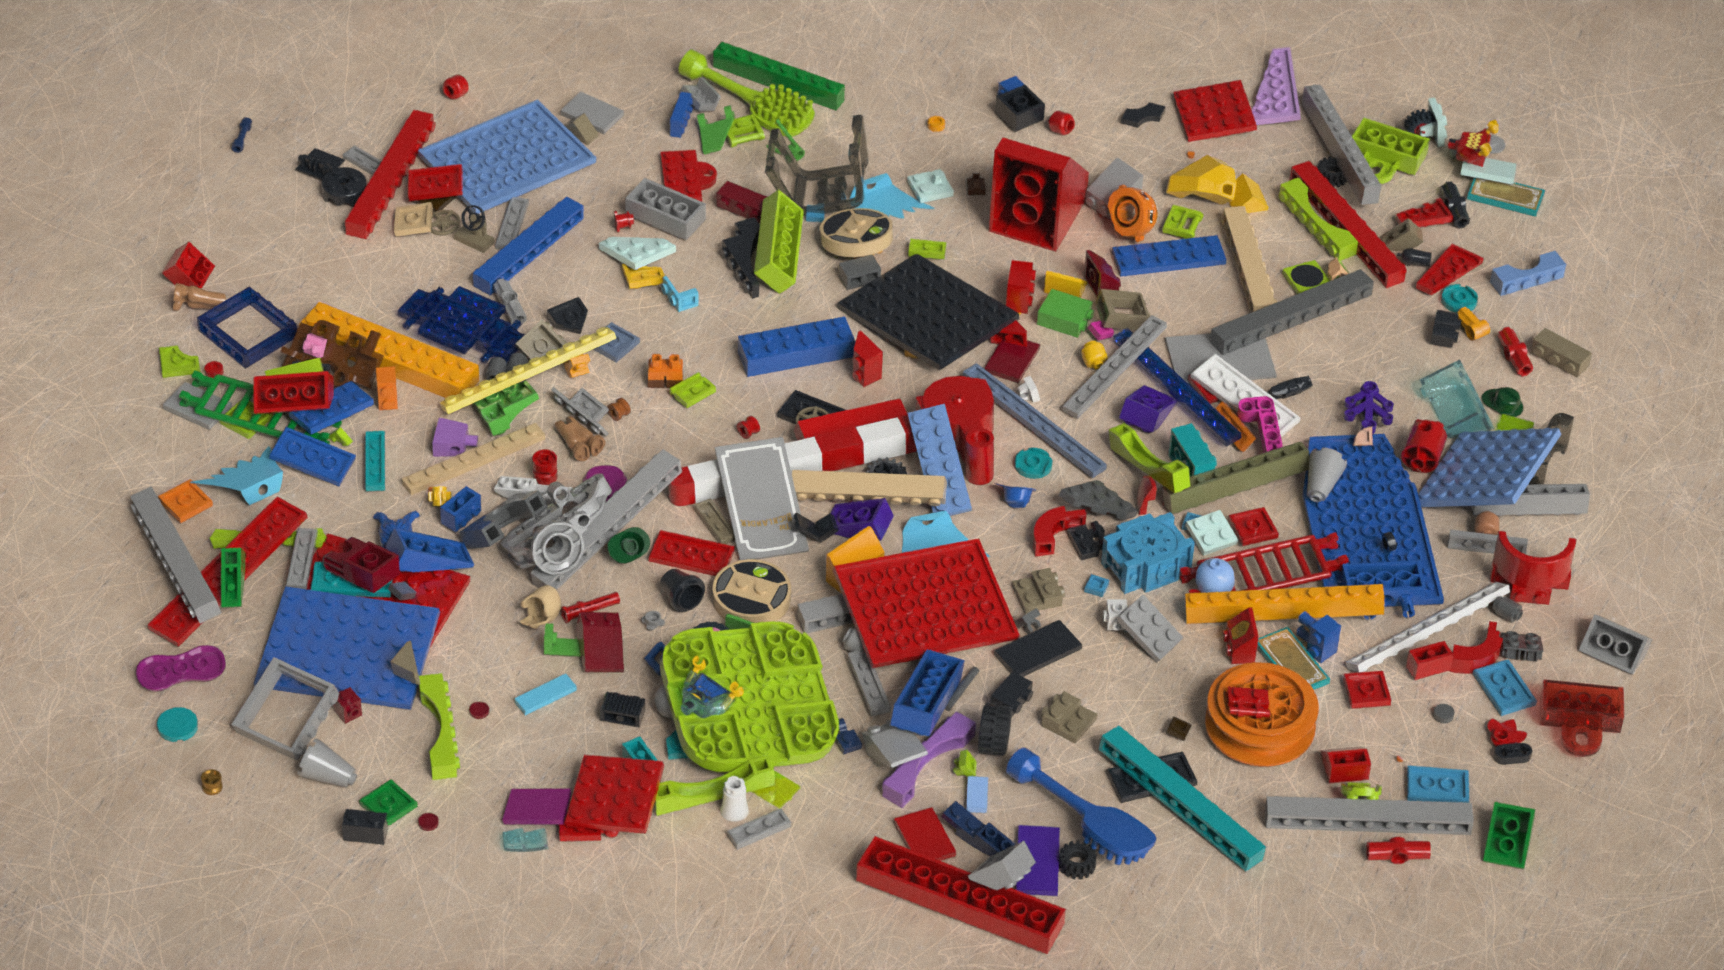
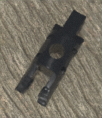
M1309 376L1297 377L1278 383V385L1271 387L1267 393L1276 400L1284 399L1310 389L1313 384Z

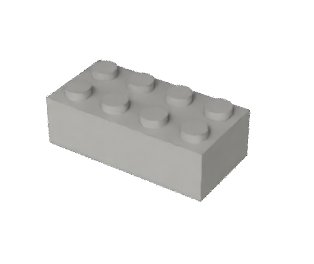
M646 178L625 198V213L629 211L635 219L685 240L706 220V203Z

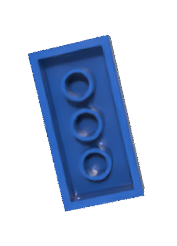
M681 92L670 119L671 137L681 138L682 134L685 133V127H687L688 120H690V113L693 112L692 93Z

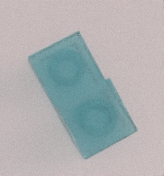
M523 828L503 832L504 850L510 852H533L548 849L547 832L545 828L530 832H524Z

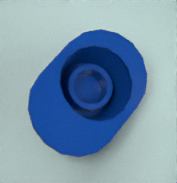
M994 483L1003 486L1005 501L1013 508L1026 507L1030 502L1032 492L1036 491L1033 488L1010 487Z

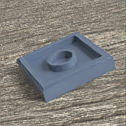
M611 322L606 328L608 327L614 331L616 339L593 350L617 363L640 343V338Z

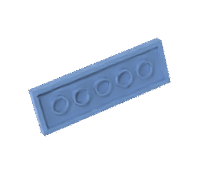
M945 404L909 412L908 417L923 475L945 476L947 481L945 504L931 506L933 513L946 511L950 516L972 511Z

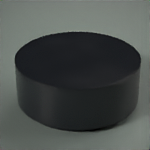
M1392 532L1383 533L1382 542L1386 551L1396 550V540Z

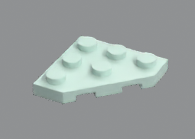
M609 237L599 242V249L636 270L676 252V245L662 238Z

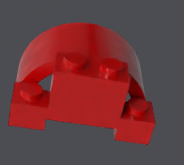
M1498 531L1490 571V582L1510 584V599L1515 602L1549 605L1552 588L1569 589L1571 565L1577 539L1569 538L1566 548L1557 555L1533 557L1515 549L1509 542L1506 531Z

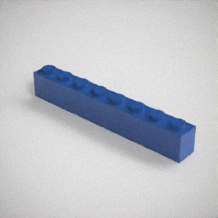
M567 196L562 201H559L518 237L511 240L508 245L500 249L497 254L488 259L480 268H477L473 272V287L491 296L495 292L493 284L497 280L504 278V280L509 281L584 219V205Z

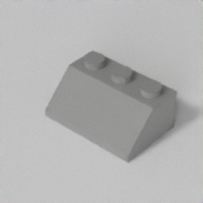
M1594 614L1579 651L1630 674H1634L1645 658L1653 639Z
M1022 841L990 856L968 877L970 880L992 889L998 890L1004 887L1007 890L1016 885L1017 881L1024 878L1023 875L1031 871L1030 867L1036 862L1026 843Z

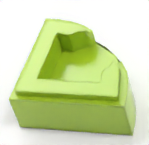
M341 427L330 433L329 439L333 442L342 443V446H349L353 442Z

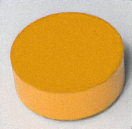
M932 116L928 119L927 127L933 132H940L945 128V120L940 116Z

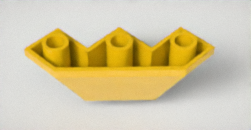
M1205 155L1169 176L1166 193L1178 198L1195 194L1224 205L1234 200L1237 184L1235 171L1224 161L1210 155Z

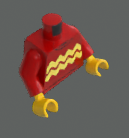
M1491 120L1487 124L1488 129L1484 128L1478 133L1462 132L1460 140L1450 138L1448 149L1457 150V160L1483 167L1486 156L1492 151L1490 133L1496 134L1499 130L1497 121Z

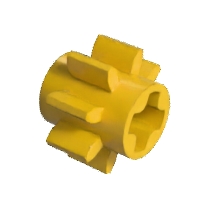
M444 486L432 487V492H428V501L432 502L433 507H441L451 499V492H447V487Z

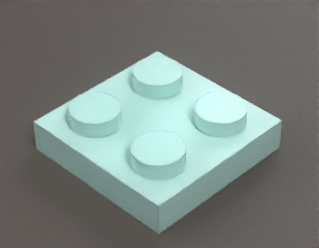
M1221 510L1186 522L1185 526L1203 556L1236 545L1238 542L1236 535Z

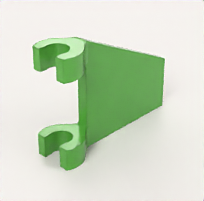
M731 105L724 107L726 116L724 120L708 124L704 113L697 115L704 155L722 149L735 118Z

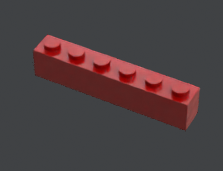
M901 398L797 421L794 434L798 441L908 414Z

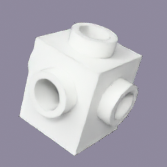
M1107 599L1106 610H1103V622H1106L1107 630H1126L1116 619L1128 609L1127 599Z

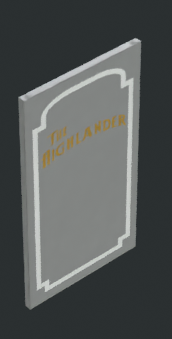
M783 437L715 447L739 560H758L809 552L806 534L798 531L794 524V514L799 513L801 515Z

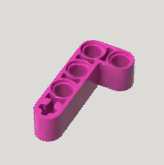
M1268 396L1241 399L1238 404L1237 416L1242 422H1257L1263 453L1283 447L1273 400Z

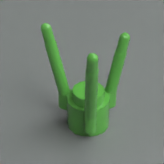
M777 119L776 123L791 144L787 147V153L769 144L766 147L786 157L789 161L792 158L795 161H799L803 158L805 151L795 142Z

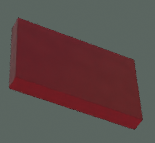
M1004 336L985 366V370L991 375L1019 384L1039 352L1040 344L1027 340L1028 345L1025 347L1004 342L1006 341Z

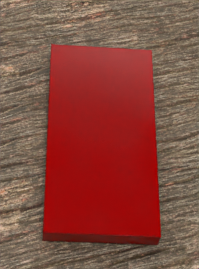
M660 530L649 555V562L716 576L720 570L730 564L735 546Z

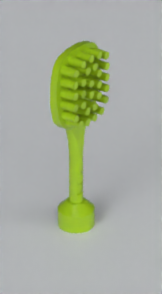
M693 49L687 51L680 62L679 74L690 80L703 76L736 94L750 105V115L754 114L762 127L776 134L786 136L776 123L777 119L791 137L802 133L814 120L813 101L808 100L806 103V96H801L799 99L798 92H794L791 95V88H787L786 93L784 92L783 85L778 86V91L775 90L774 84H771L769 89L764 88L762 92L750 89L708 68L705 55Z

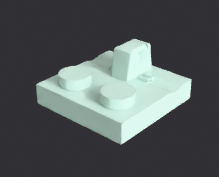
M941 169L907 176V182L920 204L954 195V190Z

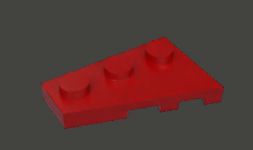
M1441 197L1436 199L1435 203L1430 204L1427 202L1419 209L1411 208L1396 214L1398 225L1408 218L1418 227L1442 225L1453 221V215Z

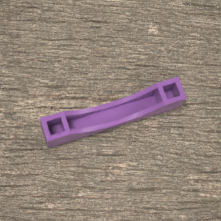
M957 711L951 717H948L939 729L934 730L932 736L927 741L922 742V745L927 750V755L902 765L900 764L890 777L885 778L882 783V797L903 808L914 797L916 778L922 768L930 760L942 753L964 748L975 737L976 722Z

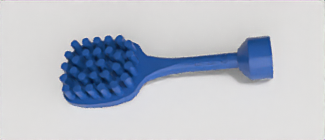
M1023 747L1017 750L1010 758L1006 768L1007 774L1021 784L1036 781L1071 806L1082 817L1081 827L1083 828L1082 837H1084V842L1089 844L1092 839V849H1097L1098 845H1100L1098 853L1104 855L1107 850L1106 859L1112 860L1113 856H1116L1114 863L1121 865L1123 858H1125L1124 863L1129 865L1131 861L1138 862L1139 858H1145L1146 853L1154 847L1156 835L1146 825L1118 808L1096 806L1074 794L1041 771L1040 757L1029 749Z

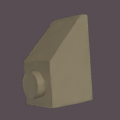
M1408 218L1380 236V240L1386 244L1390 251H1403L1410 247H1418L1423 243L1422 230Z

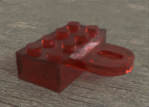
M1543 679L1540 692V725L1561 727V744L1566 751L1579 757L1592 756L1601 748L1602 731L1621 733L1624 721V687ZM1577 734H1583L1587 737L1586 745H1579L1576 742Z

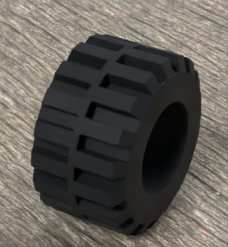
M985 703L979 729V753L998 756L1006 754L1012 718L1011 706Z

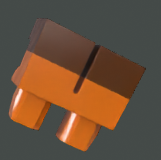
M652 354L651 359H649L648 388H665V376L666 388H671L684 380L683 359H680L678 354L670 355L669 359H662L660 354Z

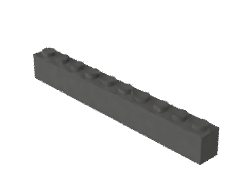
M1363 270L1354 271L1214 327L1211 331L1210 343L1222 355L1233 352L1371 296L1374 281Z

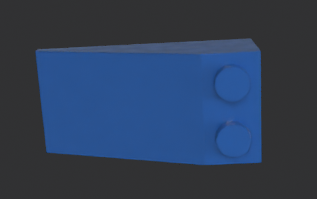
M394 528L385 546L387 550L399 555L400 571L403 572L473 568L475 565L464 542Z

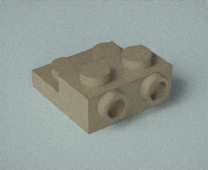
M541 319L515 346L530 361L533 358H540L546 355L550 350L562 348L567 342L564 337L557 335L553 331L554 328L549 322H544Z
M1050 568L1032 571L1031 577L1012 582V587L1025 614L1036 608L1040 611L1062 606L1063 597H1065L1063 586H1058L1057 573L1052 572Z
M1064 691L1061 695L1056 694L1050 708L1046 706L1041 713L1042 727L1076 744L1097 720V713L1081 706L1080 699Z

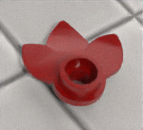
M1492 718L1488 722L1487 729L1491 733V742L1496 746L1521 743L1527 737V732L1517 731L1514 719L1500 724L1499 721Z

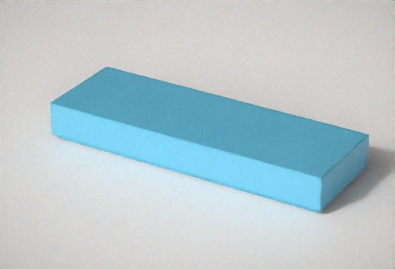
M564 674L516 697L515 704L526 716L577 691V686L567 674Z

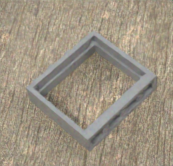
M273 657L233 721L232 726L237 733L298 761L300 756L306 752L311 738L316 736L321 722L327 718L329 709L337 702L339 692L334 684ZM282 674L325 693L292 747H288L249 728Z

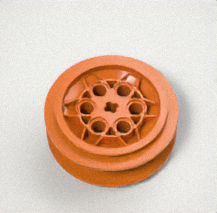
M1245 663L1223 672L1210 687L1207 700L1208 707L1205 715L1206 731L1213 744L1228 757L1253 766H1277L1297 759L1312 744L1315 737L1319 703L1311 685L1296 672L1272 663ZM1228 686L1268 690L1270 717L1256 719L1254 716L1237 717L1236 715L1229 714L1227 704Z

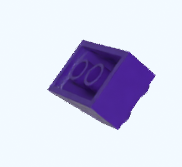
M1144 385L1126 397L1119 418L1128 425H1136L1141 427V430L1144 432L1153 433L1160 428L1178 399Z
M885 498L835 504L831 511V514L835 516L839 530L835 535L851 538L870 526L877 539L881 541L894 517Z

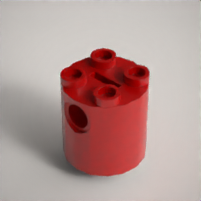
M1421 419L1414 421L1401 454L1403 463L1409 469L1419 473H1429L1435 470L1447 440L1444 425L1439 421L1434 422Z

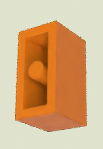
M395 366L376 368L379 410L398 409Z

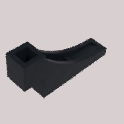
M755 217L736 222L733 237L722 240V248L720 249L722 257L726 258L730 269L734 270L737 280L742 282L745 292L749 293L752 299L759 297V282L754 275L751 265L752 255L758 244L760 224Z

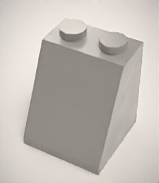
M1116 158L1086 190L1085 203L1112 221L1108 208L1111 194L1119 189V186L1122 184L1142 190L1143 175L1121 159Z

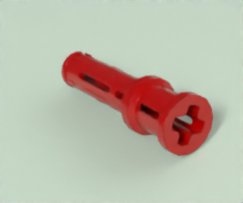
M617 592L584 603L577 601L574 605L562 606L560 610L562 619L566 624L570 623V620L579 617L580 612H594L620 604V597Z

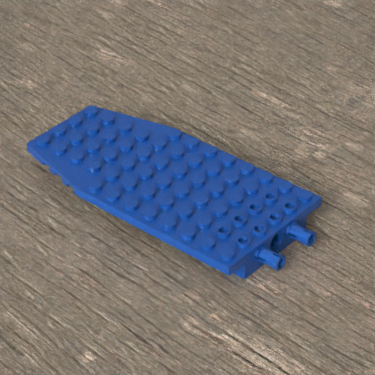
M1373 434V445L1353 446L1356 435L1310 437L1308 446L1309 456L1314 449L1320 451L1322 448H1329L1341 453L1342 459L1344 461L1345 459L1347 460L1345 471L1324 501L1314 502L1308 497L1309 470L1305 471L1302 498L1310 534L1314 535L1316 539H1320L1336 532L1339 538L1336 541L1338 548L1321 549L1325 560H1335L1345 554L1349 560L1348 563L1342 565V571H1332L1330 578L1321 580L1322 587L1383 584L1384 607L1401 606L1405 618L1408 617L1407 612L1409 618L1415 615L1413 605L1443 604L1444 597L1416 485L1410 481V475L1407 470L1404 471L1401 466L1402 462L1399 457L1395 456L1394 449L1385 434ZM1392 532L1396 540V550L1386 551L1382 542L1383 533ZM1317 561L1318 570H1319V572H1322V570H1321V568H1320V565H1319V563H1318V561ZM1368 615L1364 616L1365 619L1369 620ZM1370 615V619L1376 617V615Z

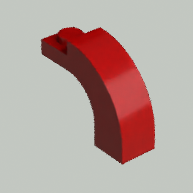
M1065 506L1050 509L1041 515L1034 527L1033 551L1035 557L1054 554V535L1068 530V528L1086 524L1087 514L1085 509L1066 511Z
M1489 621L1486 640L1482 644L1471 647L1454 644L1452 665L1449 672L1473 674L1474 669L1494 664L1497 661L1503 638L1499 637L1500 631L1496 630L1497 622Z

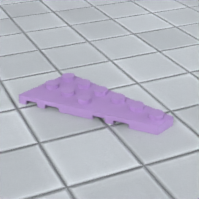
M1290 47L1272 50L1268 61V68L1265 70L1264 79L1256 96V103L1252 108L1257 125L1301 120Z

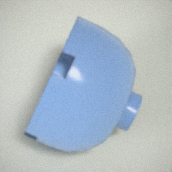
M1211 558L1205 560L1200 564L1196 572L1198 590L1202 593L1231 591L1235 585L1233 568L1223 559Z

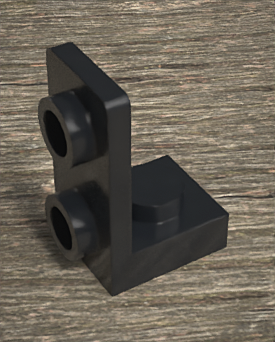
M799 513L794 514V524L797 530L821 543L839 531L835 516L831 513L816 523Z

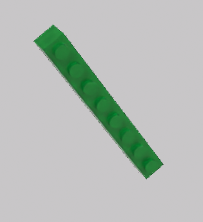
M722 41L713 51L714 68L768 87L774 84L776 90H778L779 85H783L785 93L787 88H791V95L794 92H798L799 98L806 96L807 101L812 100L813 103L835 111L844 102V84Z

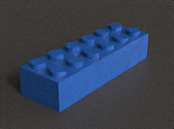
M844 316L738 336V354L747 377L853 358L856 341Z
M927 649L894 704L890 725L900 730L915 732L921 736H930L961 681L965 660Z

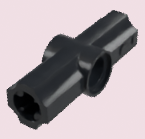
M1452 181L1446 182L1441 186V193L1445 200L1444 203L1453 215L1454 225L1458 228H1465L1470 223V218L1466 211L1465 197L1460 196L1456 184Z

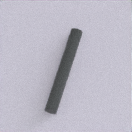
M972 667L957 687L945 708L946 711L952 709L978 674L979 669L977 667Z

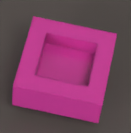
M1102 321L1092 322L1088 327L1097 340L1111 338L1114 335V330L1112 328H1104Z

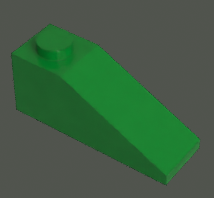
M221 548V607H242L245 551L242 548Z

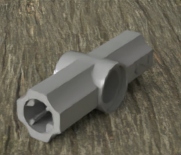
M504 278L497 280L493 284V289L502 305L503 313L507 314L512 325L516 327L523 325L527 321V316L518 301V294L513 291L508 280H504Z

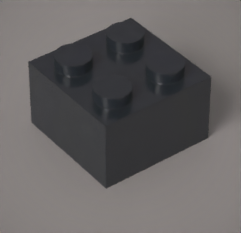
M1022 85L996 96L995 112L1016 132L1043 121L1045 103L1026 85Z

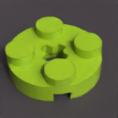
M1349 782L1347 786L1341 783L1340 792L1347 799H1358V796H1365L1369 800H1378L1379 795L1382 794V786L1376 784V788L1370 787L1371 783Z

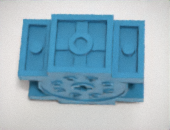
M1171 512L1159 515L1156 518L1149 513L1123 522L1116 526L1115 533H1111L1103 538L1101 564L1104 568L1110 567L1121 581V590L1124 594L1140 588L1147 593L1179 581L1180 568H1192L1195 542L1191 537L1185 539L1174 525L1175 517Z

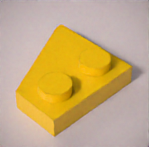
M622 264V271L630 289L650 285L656 286L663 283L665 275L661 267L643 266L634 270L628 268L626 264Z

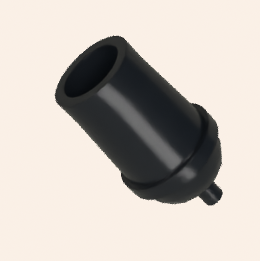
M1410 247L1404 249L1402 253H1397V256L1401 257L1402 261L1409 266L1429 267L1432 253Z

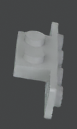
M553 387L551 389L555 394L553 398L561 405L565 403L567 405L566 408L573 415L575 413L579 414L578 418L584 424L589 422L592 425L590 428L598 435L600 433L605 436L608 435V432L598 422L609 409L584 388H581L569 400L556 388Z

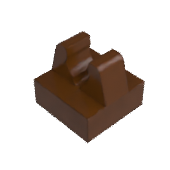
M972 173V178H967L966 180L967 194L986 195L985 179L980 178V173Z

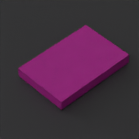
M511 789L502 819L504 825L563 824L572 794L571 789Z

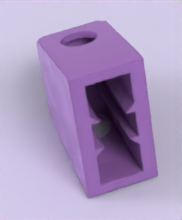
M439 418L432 442L433 457L457 456L464 453L467 446L477 447L478 435H469L466 423Z

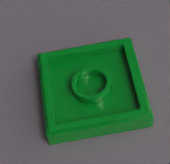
M392 779L359 800V805L366 811L387 813L388 826L418 807L417 801Z

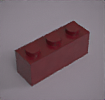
M726 181L716 193V206L747 219L755 217L760 224L763 200L767 196Z

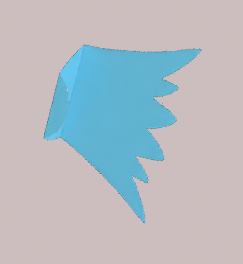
M887 173L857 182L850 196L853 208L873 209L887 216L891 215L904 219L902 209L909 212H915L912 207L935 209L925 203L920 204L917 199L895 187ZM876 183L873 188H867V184Z
M269 446L260 458L253 456L252 462L239 460L237 463L238 468H221L225 475H211L215 479H204L190 483L215 485L241 491L245 501L251 505L280 491L283 471L275 460L269 458L271 453ZM266 484L268 487L267 492L260 495V486Z
M946 511L915 516L908 520L902 532V553L967 541L969 539L956 528ZM933 520V522L929 525H924L922 523V521Z

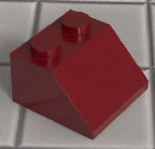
M1086 250L1084 279L1095 296L1098 297L1101 289L1119 291L1121 281L1114 274L1112 266L1103 257L1091 250Z

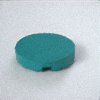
M1461 284L1449 285L1443 290L1441 302L1446 309L1457 313L1463 307L1472 311L1477 306L1478 295L1469 286L1462 287Z
M1032 447L1025 451L1023 449L1016 455V471L1026 478H1043L1052 470L1053 460L1050 454L1041 448Z
M184 707L168 709L158 718V732L162 738L170 742L188 740L198 730L197 716L193 711Z

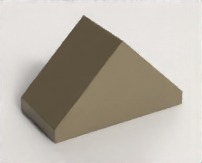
M585 113L569 120L564 125L580 142L589 145L599 136V133Z
M407 641L391 660L393 674L418 685L420 684L412 643Z

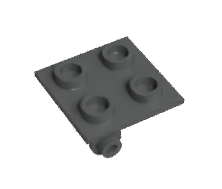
M1514 631L1501 632V637L1503 638L1501 656H1504L1505 659H1515L1517 651V660H1520L1521 650H1523V660H1526V655L1527 661L1537 662L1542 660V652L1544 650L1541 636L1535 633L1524 635Z

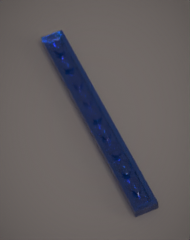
M1126 328L1114 335L1113 341L1121 347L1131 337L1133 332ZM1149 347L1135 360L1142 369L1226 447L1242 438L1241 432Z

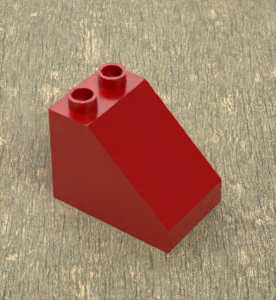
M1002 137L994 150L989 232L1056 252L1086 201L1089 172L1071 157Z

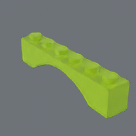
M1300 178L1280 185V200L1308 228L1309 232L1319 240L1320 244L1329 251L1331 256L1337 257L1342 261L1356 255L1358 241L1349 231L1327 223L1314 212L1308 201V187Z
M1125 423L1108 429L1111 449L1173 493H1178L1191 487L1189 467L1178 459L1173 462H1166L1157 458L1143 444L1136 431Z
M443 673L419 676L421 704L434 714L441 727L439 738L429 751L432 780L457 777V769H460L459 756L455 757V753H458L457 741L452 739L456 738L455 727L450 726V723H453L452 711H448V708H451L450 696H446V693H449L448 681L443 680Z
M768 755L749 759L735 770L708 781L682 783L669 780L661 782L653 807L655 813L659 816L723 799L725 782L732 776H737L744 780L746 793L775 785L774 768Z

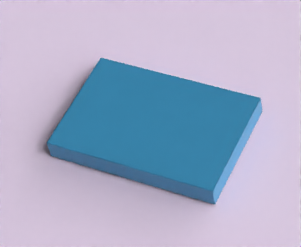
M1509 659L1473 670V676L1500 716L1536 706L1537 700Z
M1408 765L1407 801L1469 803V770Z

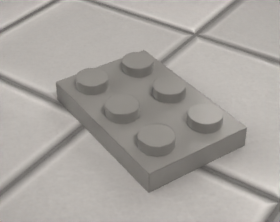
M1144 595L1138 598L1116 619L1156 663L1184 638Z

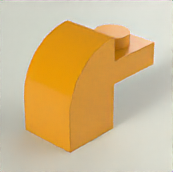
M581 354L563 362V366L570 378L590 373L587 366L590 362L589 355Z

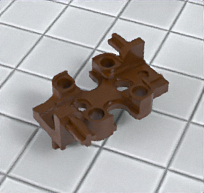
M325 320L317 321L313 327L301 322L290 348L282 346L280 350L281 353L286 354L282 367L291 365L292 361L297 359L299 362L318 358L303 352L304 349H302L307 334L312 333L327 339L321 362L334 366L336 371L333 375L335 386L340 387L352 381L371 389L375 377H377L376 368L380 367L384 355L375 352L381 333L371 330L368 338L350 331L347 344L340 346L336 342L340 326ZM327 327V332L323 335V330ZM359 340V345L355 347V342ZM350 357H355V359H356L355 365L352 366V367H349V365H348V360H349V358H350ZM345 374V379L341 382V377Z

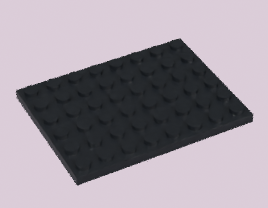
M914 254L837 303L839 310L939 371L999 333L1009 324L1019 320L1018 312L919 254Z

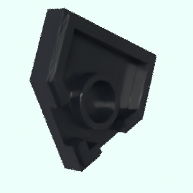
M576 297L547 309L546 314L555 327L581 334L588 309L580 297Z

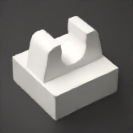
M1031 376L1023 378L1025 383L1018 387L1020 397L1024 400L1032 399L1033 403L1039 401V393Z

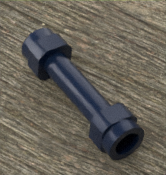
M244 117L241 120L240 132L237 139H234L232 143V150L236 153H240L244 149L245 136L247 131L251 130L252 120L248 117Z

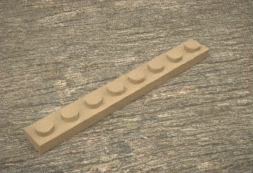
M537 423L531 424L402 478V484L412 496L429 487L436 486L545 440V433Z

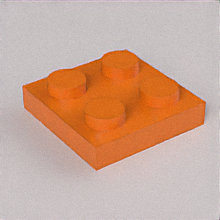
M191 479L158 496L162 506L180 523L213 506L212 500L195 483H190L192 482Z

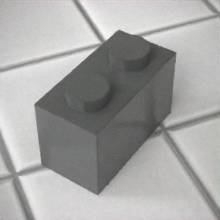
M873 254L839 263V278L846 290L865 286L881 276V267Z

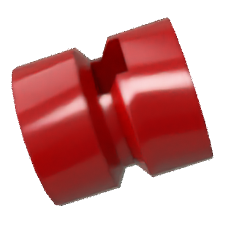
M548 449L536 451L532 457L533 479H536L539 485H550L556 482L558 478L557 455Z

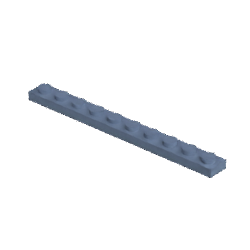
M976 363L963 371V376L986 379L992 391L994 402L1090 477L1094 478L1106 470L1107 464L979 364Z

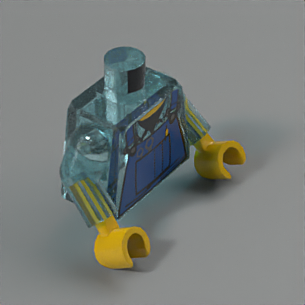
M695 656L693 658L694 668L689 671L683 684V705H681V710L685 715L693 712L701 718L724 714L735 701L734 698L741 697L744 694V690L735 681L730 685V692L703 672L698 674L699 671L706 668V662L703 659L702 663L697 665L699 657Z

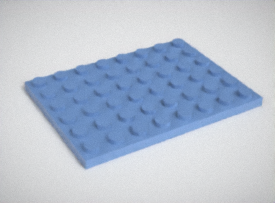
M538 99L418 150V156L430 168L462 164L463 195L458 197L467 206L476 205L481 207L483 211L509 201L512 197L523 195L596 163V156ZM475 207L470 208L474 213H481Z

